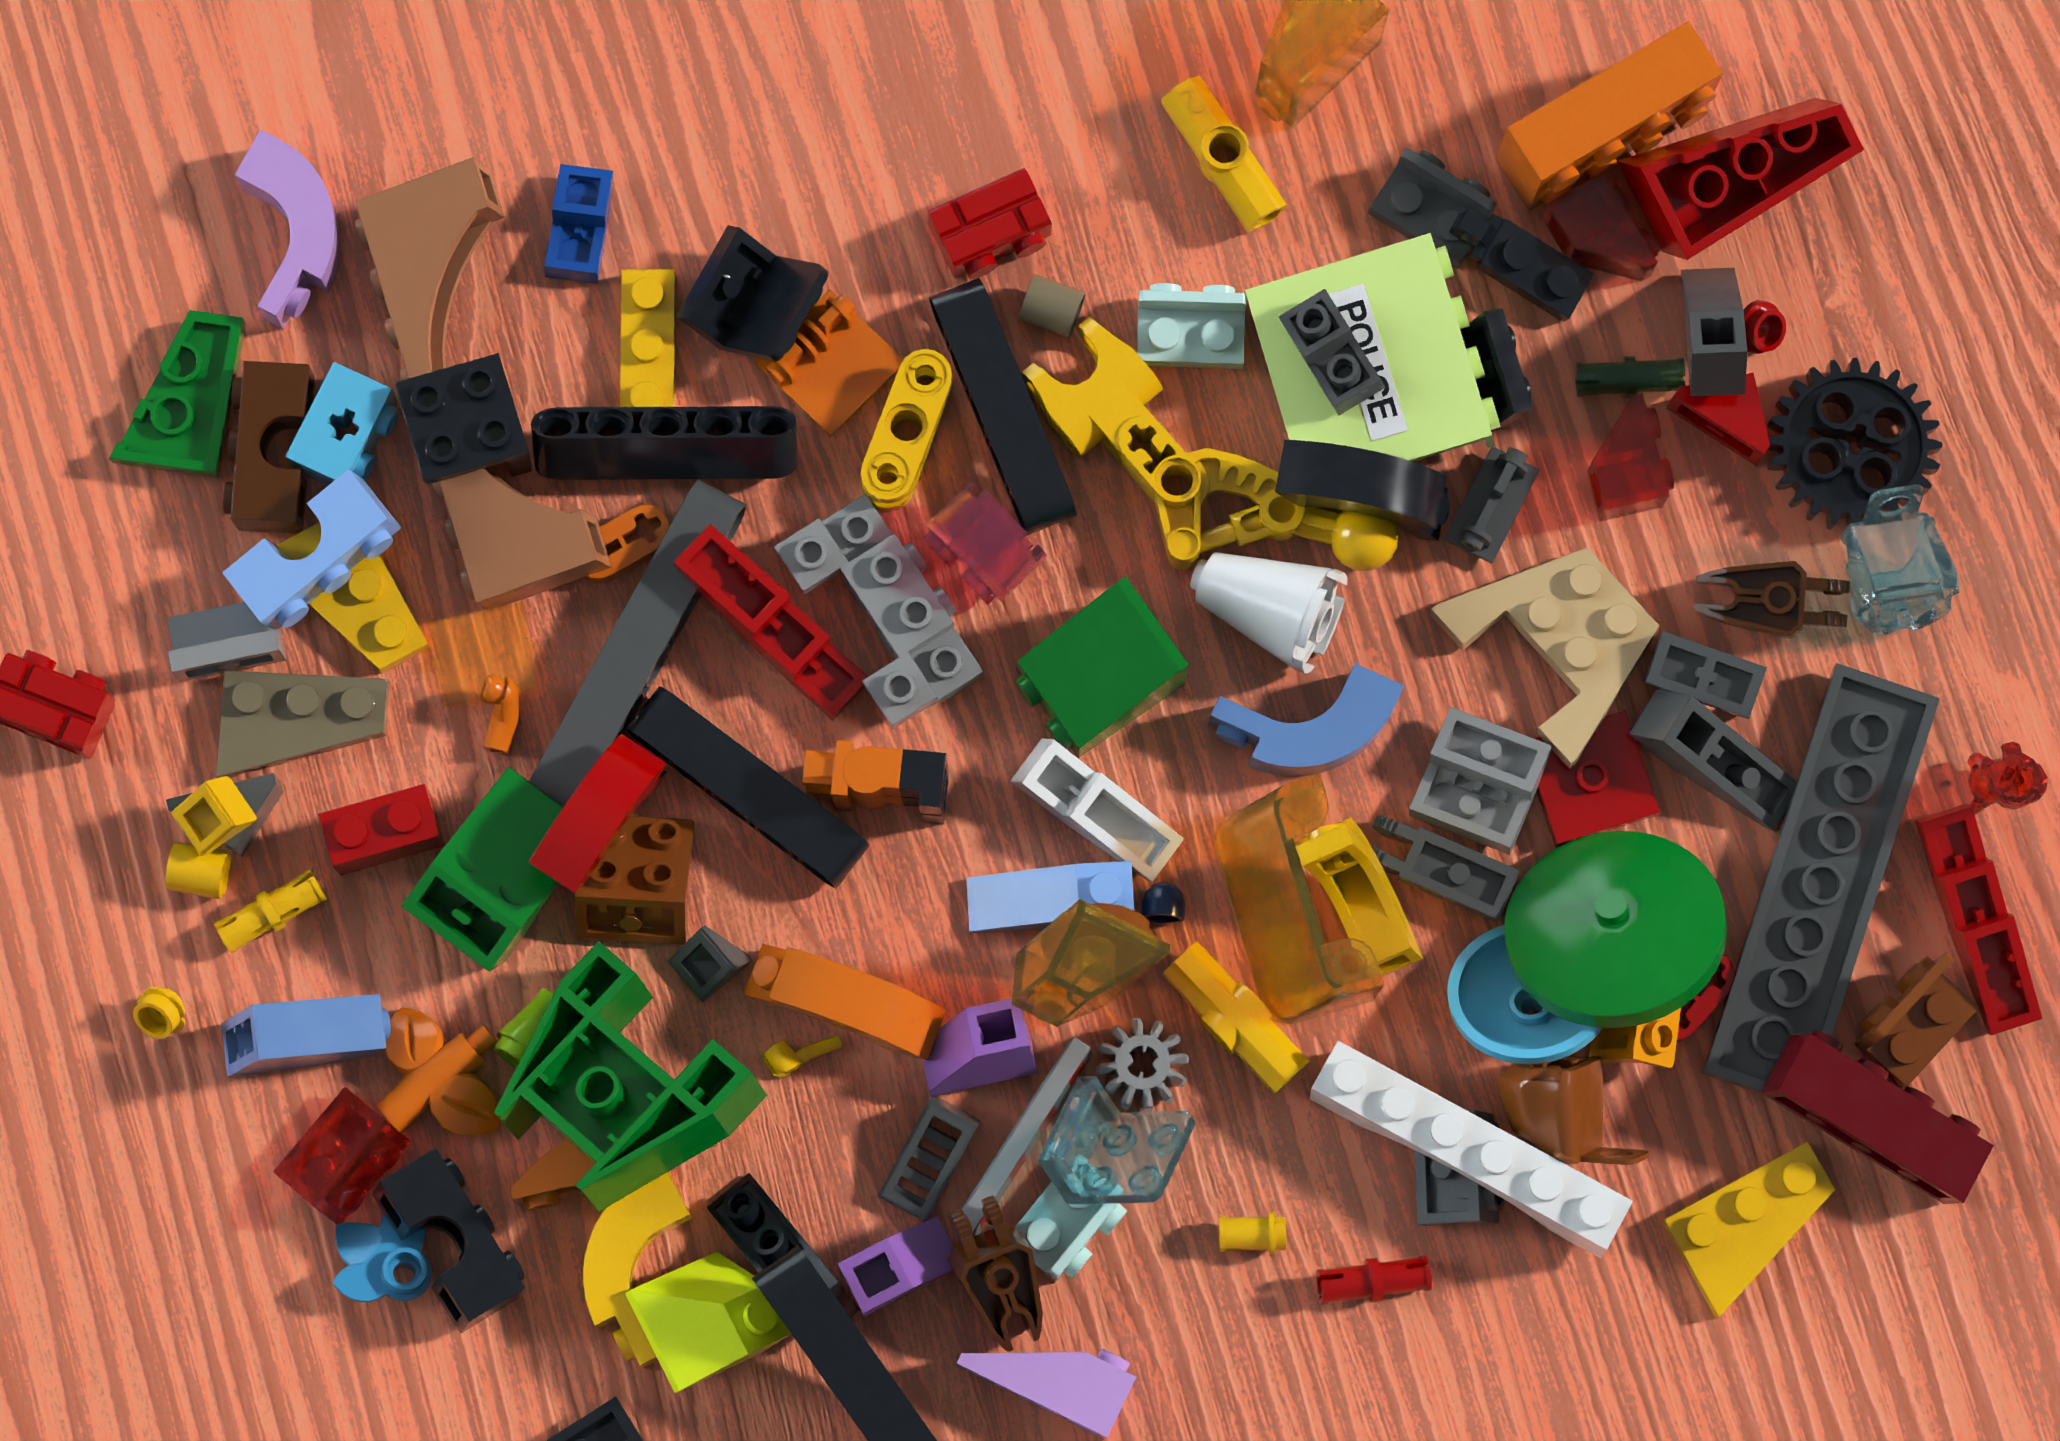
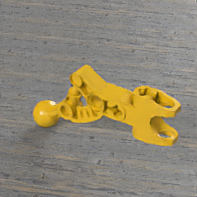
M1090 316L1078 325L1080 329L1078 334L1097 365L1096 370L1088 380L1077 385L1062 384L1034 362L1022 371L1023 381L1041 408L1049 427L1073 454L1081 458L1101 441L1154 502L1166 558L1175 569L1188 570L1194 567L1198 562L1200 553L1234 541L1240 547L1265 537L1276 541H1285L1297 535L1329 544L1340 562L1356 571H1370L1382 567L1392 558L1397 548L1398 532L1394 523L1344 510L1337 514L1316 507L1297 506L1275 492L1279 472L1242 456L1211 448H1203L1189 453L1185 452L1144 406L1163 390L1156 375L1132 347L1116 338ZM1133 438H1136L1141 443L1148 439L1151 440L1150 453L1158 463L1153 473V459L1142 448L1137 449L1135 452L1131 451ZM1171 475H1180L1189 481L1191 488L1183 495L1174 496L1167 493L1161 483ZM1214 492H1225L1249 498L1256 504L1254 507L1228 515V523L1200 532L1201 507L1208 495Z

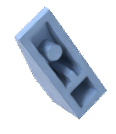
M1131 861L1071 864L966 878L969 933L1050 929L1052 922L1063 912L1075 908V914L1087 912L1088 905L1096 903L1120 905L1134 910Z

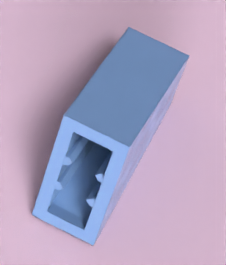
M380 994L254 1004L221 1023L227 1077L368 1058L386 1049V1040L390 1038L391 1032L389 1014L385 1008H381Z

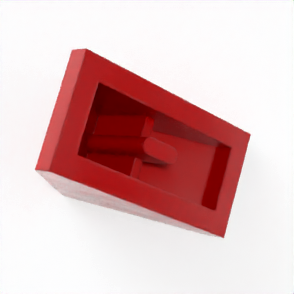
M1754 373L1746 374L1745 394L1690 396V385L1680 386L1666 407L1675 415L1757 466L1770 446Z

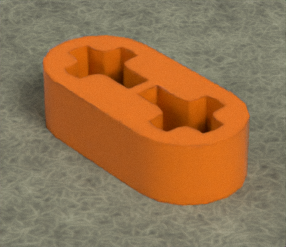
M642 504L600 526L606 550L617 544H620L621 548L608 556L611 568L587 575L584 578L593 583H606L651 559L670 527L664 512L653 505ZM645 518L649 524L660 523L661 526L655 530L657 539L654 542L648 543L644 537H641L626 544L625 540L638 532L636 522L640 519Z

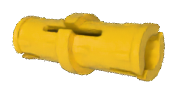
M308 869L292 881L269 893L265 890L255 895L257 900L249 903L237 912L214 922V926L228 951L232 954L250 941L273 929L276 933L285 929V922L328 899L311 869Z

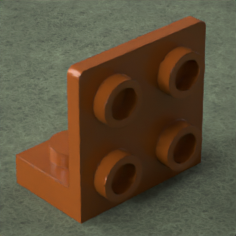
M630 816L589 880L575 892L576 939L679 945L686 943L688 929L687 888L694 836L693 820Z
M1947 952L1934 961L1926 955L1919 963H1915L1894 985L1901 994L1896 999L1890 995L1882 1003L1879 1002L1858 1025L1865 1033L1854 1045L1874 1063L1884 1068L1889 1073L1888 1076L1902 1089L1905 1086H1909L1979 1009L1970 998L1942 974L1955 960Z

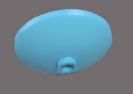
M1505 924L1483 933L1461 952L1451 969L1448 979L1447 997L1449 1011L1461 1035L1484 1054L1516 1064L1548 1063L1579 1051L1590 1043L1602 1030L1599 1027L1580 1025L1562 1019L1541 1007L1527 994L1517 980L1510 964L1505 942ZM1529 1010H1537L1540 1012L1533 1015L1524 1014Z

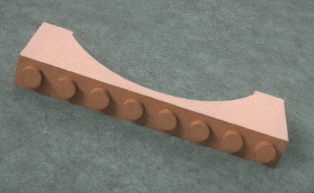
M474 157L355 201L360 215V219L355 221L356 231L363 247L366 250L370 249L375 268L370 270L371 281L379 298L385 299L390 318L385 319V328L392 345L396 349L400 348L405 365L404 368L400 369L401 380L446 368L445 344L447 323L453 297L461 275L474 249L491 224L505 218L490 168ZM490 467L432 483L439 498H445L450 518L445 520L446 532L453 547L460 549L465 568L460 570L462 585L467 596L471 600L475 599L477 604L494 610L581 579L587 575L611 568L597 518L582 509L565 513L538 504L509 486Z

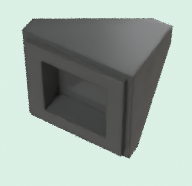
M706 925L701 927L668 960V963L701 1002L706 1001L752 962L746 953Z

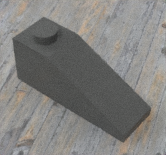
M1658 689L1655 691L1629 732V735L1672 769L1766 829L1774 831L1787 811L1796 781L1692 695Z

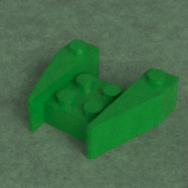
M598 941L559 982L494 1113L518 1140L542 1117L594 1163L592 1168L577 1182L576 1186L592 1206L600 1212L729 1137L765 1099L767 1094L752 1072L713 1039L673 1079L625 1038L620 1032L648 1004L653 996L638 975Z

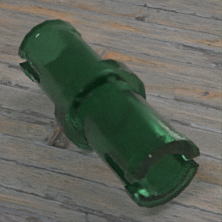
M1624 356L1623 362H1575L1577 397L1624 393L1625 398L1628 399L1637 398V393L1677 391L1680 386H1685V380H1683V376H1685L1683 357L1666 360L1636 361L1635 356Z

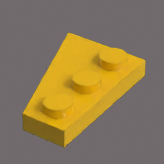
M320 522L277 544V546L281 548L289 560H300L309 556L315 551L321 539ZM380 555L373 559L365 557L350 570L351 577L343 586L329 594L321 593L308 604L381 673L430 648Z
M1807 1141L1662 1221L1715 1318H1719L1835 1191V1188Z

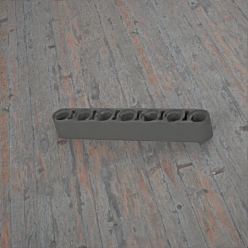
M697 480L688 492L529 780L563 807L612 742L619 735H625V729L634 719L701 597V594L678 571L673 562L709 524L713 525L731 541L744 517L747 504L701 480Z

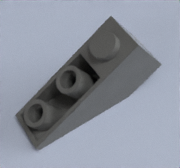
M1735 268L1681 270L1690 396L1745 394L1747 342L1744 310Z

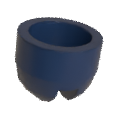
M1167 881L1155 883L1143 896L1141 914L1147 920L1154 923L1182 922L1185 920L1183 893L1175 884Z

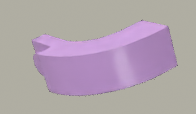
M260 130L234 176L242 191L275 207L289 222L290 242L286 256L258 304V308L266 321L284 329L290 317L297 319L305 309L310 297V290L307 289L309 284L329 293L339 267L341 231L333 202L313 166L292 146Z

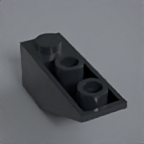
M750 1173L706 1207L758 1273L798 1245L848 1316L851 1317L859 1311V1308L838 1280Z

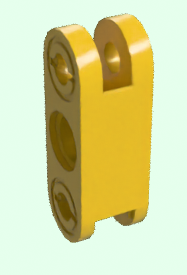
M916 350L904 358L862 463L860 476L863 495L866 494L873 506L880 511L891 512L900 510L909 503L914 495L951 398V367L946 358L935 350ZM922 378L933 380L929 385H921L917 381ZM910 420L917 423L922 431L914 440L902 441L893 435L892 429L900 421ZM887 475L897 479L891 484H884L879 481Z

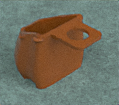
M1567 1056L1556 1061L1541 1064L1514 1063L1500 1074L1497 1082L1498 1091L1511 1128L1518 1136L1538 1150L1565 1164L1588 1162L1633 1165L1649 1158V1151L1602 1147L1603 1069L1601 1057Z

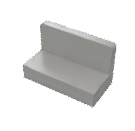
M245 602L182 614L168 619L173 649L168 651L171 672L180 682L222 674L224 670L237 671L287 660L281 628L276 630L262 624Z

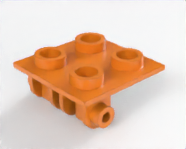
M831 289L811 307L797 332V338L793 347L779 361L773 362L759 358L755 362V365L830 437L898 371L904 360L854 312L856 307L845 295L840 294L837 296Z

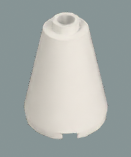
M1215 552L1208 560L1201 559L1198 562L1191 578L1190 588L1196 591L1195 600L1198 604L1294 670L1307 674L1315 667L1306 663L1311 654L1314 652L1323 656L1334 634L1345 598L1335 595L1337 583L1339 582L1347 586L1348 578L1344 572L1333 568Z

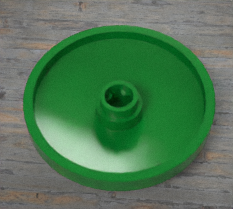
M1608 831L1583 836L1567 842L1536 862L1523 876L1511 896L1505 917L1504 934L1510 964L1517 980L1527 994L1541 1007L1562 1019L1576 1024L1599 1028H1623L1645 1024L1665 1017L1687 1004L1700 993L1715 974L1721 962L1727 939V921L1723 898L1714 877L1707 867L1691 852L1672 841L1652 834L1633 831Z

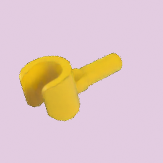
M835 1035L806 1047L804 1046L797 1052H794L788 1042L782 1039L765 1051L762 1060L774 1076L785 1078L797 1070L803 1063L810 1061V1059L842 1048L840 1037Z

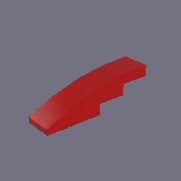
M709 524L673 562L678 571L732 627L830 720L833 721L863 690L862 681L869 676L830 643V636L790 601L791 595L713 525Z
M1963 804L1915 820L1948 928L1988 1034L1995 1035L2043 1019L2015 917L2007 912L1994 862L1988 859L1985 854L1973 807Z

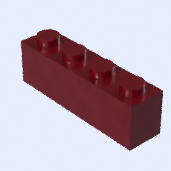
M1813 1030L1812 1034L1790 1035L1760 1092L1761 1094L1942 1204L1965 1202L1994 1146L1978 1136L1980 1128L1958 1115L1951 1114L1949 1118L1932 1108L1935 1101L1930 1096L1908 1086H1905L1904 1090L1886 1080L1889 1073L1884 1068L1863 1058H1860L1857 1062L1840 1052L1843 1045L1826 1033Z

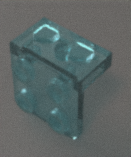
M1096 1076L1078 1077L1037 1161L1067 1204L1155 1202L1161 1198L1193 1131L1195 1120L1188 1111L1120 1113Z

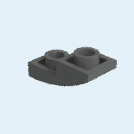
M1326 289L1321 290L1279 316L1280 321L1338 416L1385 388L1381 378L1358 344L1350 327Z

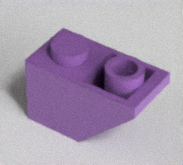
M1020 996L965 1008L939 1028L927 1061L923 1060L930 1097L1038 1073L1029 1025Z
M935 1217L890 1236L837 1264L863 1316L866 1317L953 1272L954 1270L947 1260L953 1246L939 1218Z

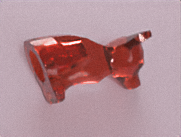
M2013 741L2001 745L2002 757L1992 760L1981 753H1974L1968 758L1967 763L1971 770L1968 785L1974 797L1970 806L1973 807L1975 815L1995 803L2010 810L2023 808L2039 801L2046 792L2048 783L2046 773L2040 764H2037L2034 759L2022 753L2020 744Z

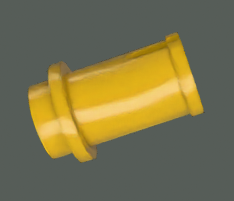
M1269 1211V1217L1225 1218V1216H1219L1220 1252L1270 1250V1256H1275L1276 1250L1287 1249L1286 1217H1275V1211Z

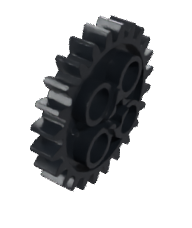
M1852 358L1846 372L1841 371L1835 359L1830 360L1826 366V377H1823L1816 368L1812 367L1806 374L1808 386L1795 379L1788 388L1794 399L1781 396L1777 401L1775 407L1784 416H1772L1767 423V427L1780 434L1769 437L1770 446L1768 450L1779 452V455L1770 460L1767 468L1768 470L1784 471L1785 475L1775 487L1777 490L1790 487L1795 490L1796 493L1788 504L1791 508L1803 501L1810 505L1806 520L1811 521L1821 511L1827 514L1826 526L1829 530L1834 527L1840 518H1845L1849 533H1854L1859 526L1861 518H1864L1871 531H1874L1881 524V513L1891 523H1895L1901 517L1898 504L1912 511L1919 503L1913 491L1926 494L1931 488L1932 484L1922 474L1932 475L1939 469L1940 464L1928 458L1927 455L1938 453L1942 448V442L1928 439L1927 435L1934 432L1940 423L1938 420H1923L1922 415L1929 408L1931 402L1926 400L1914 403L1911 397L1918 385L1913 383L1904 389L1897 386L1900 377L1899 370L1896 369L1887 379L1880 377L1879 361H1875L1867 373L1861 372L1858 358ZM1832 402L1840 405L1845 411L1846 422L1833 423L1829 421L1823 414L1822 404ZM1885 417L1892 420L1897 427L1898 437L1885 438L1881 436L1875 429L1874 419ZM1813 429L1823 437L1812 438L1807 434V430ZM1849 436L1857 438V447L1861 449L1857 455L1849 452L1850 444L1846 442ZM1820 452L1827 455L1833 465L1832 472L1824 474L1815 471L1809 464L1808 454ZM1883 453H1896L1899 456V460L1892 461L1889 456ZM1865 467L1877 469L1883 475L1884 487L1876 489L1867 486L1861 479L1860 469Z

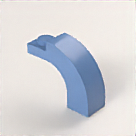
M1354 663L1336 702L1325 713L1312 720L1300 723L1275 721L1219 696L1210 715L1208 725L1217 729L1215 732L1216 737L1230 745L1244 748L1246 743L1256 746L1248 767L1282 776L1318 774L1332 770L1352 760L1377 738L1390 718L1404 685Z

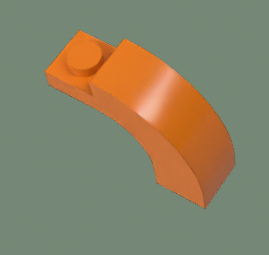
M762 944L743 995L757 1002L816 1018L861 1036L886 1050L925 1061L929 1058L946 1013V1009L865 972L798 949L788 947L785 950L767 944Z

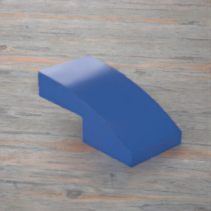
M560 164L552 206L553 222L544 265L545 277L598 284L612 194V170Z

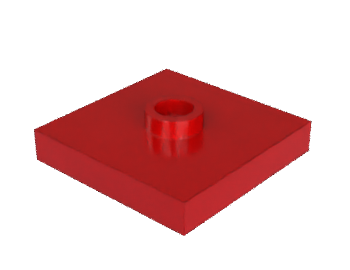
M1626 710L1605 716L1597 731L1594 732L1584 748L1576 765L1571 769L1551 750L1536 791L1555 847L1583 836L1602 833L1659 815L1660 810L1636 740L1629 735L1632 727ZM1541 737L1534 738L1536 740L1544 742Z

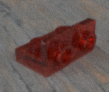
M344 1087L273 1172L335 1224H340L344 1222L349 1214H352L360 1207L365 1195L380 1177L397 1163L401 1152L409 1144V1139L354 1093Z

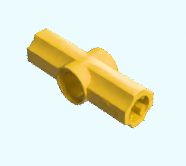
M1200 75L1179 83L1161 99L1162 106L1198 158L1202 174L1209 181L1215 183L1247 233L1261 229L1286 210L1287 204L1250 151L1246 134L1239 127L1232 124ZM1227 145L1236 151L1238 157L1232 162L1221 163L1211 156L1210 151L1216 146Z
M1197 941L1186 949L1162 973L1164 978L1201 1016L1199 1020L1208 1033L1230 1054L1236 1053L1252 1073L1254 1072L1266 1088H1269L1274 1094L1280 1091L1310 1062L1271 1020L1272 1014L1264 1003L1245 984L1240 981L1236 983L1225 972L1218 961Z

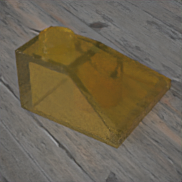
M1079 899L1017 952L1011 1005L1058 1027L1107 1006L1170 953V944Z

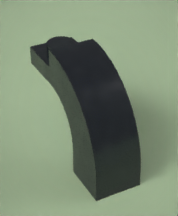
M1284 440L1275 492L1297 506L1339 509L1374 516L1396 524L1418 539L1439 541L1441 526L1447 521L1450 508L1447 496L1448 489L1445 487L1446 476L1434 469L1400 457L1362 448L1323 442Z

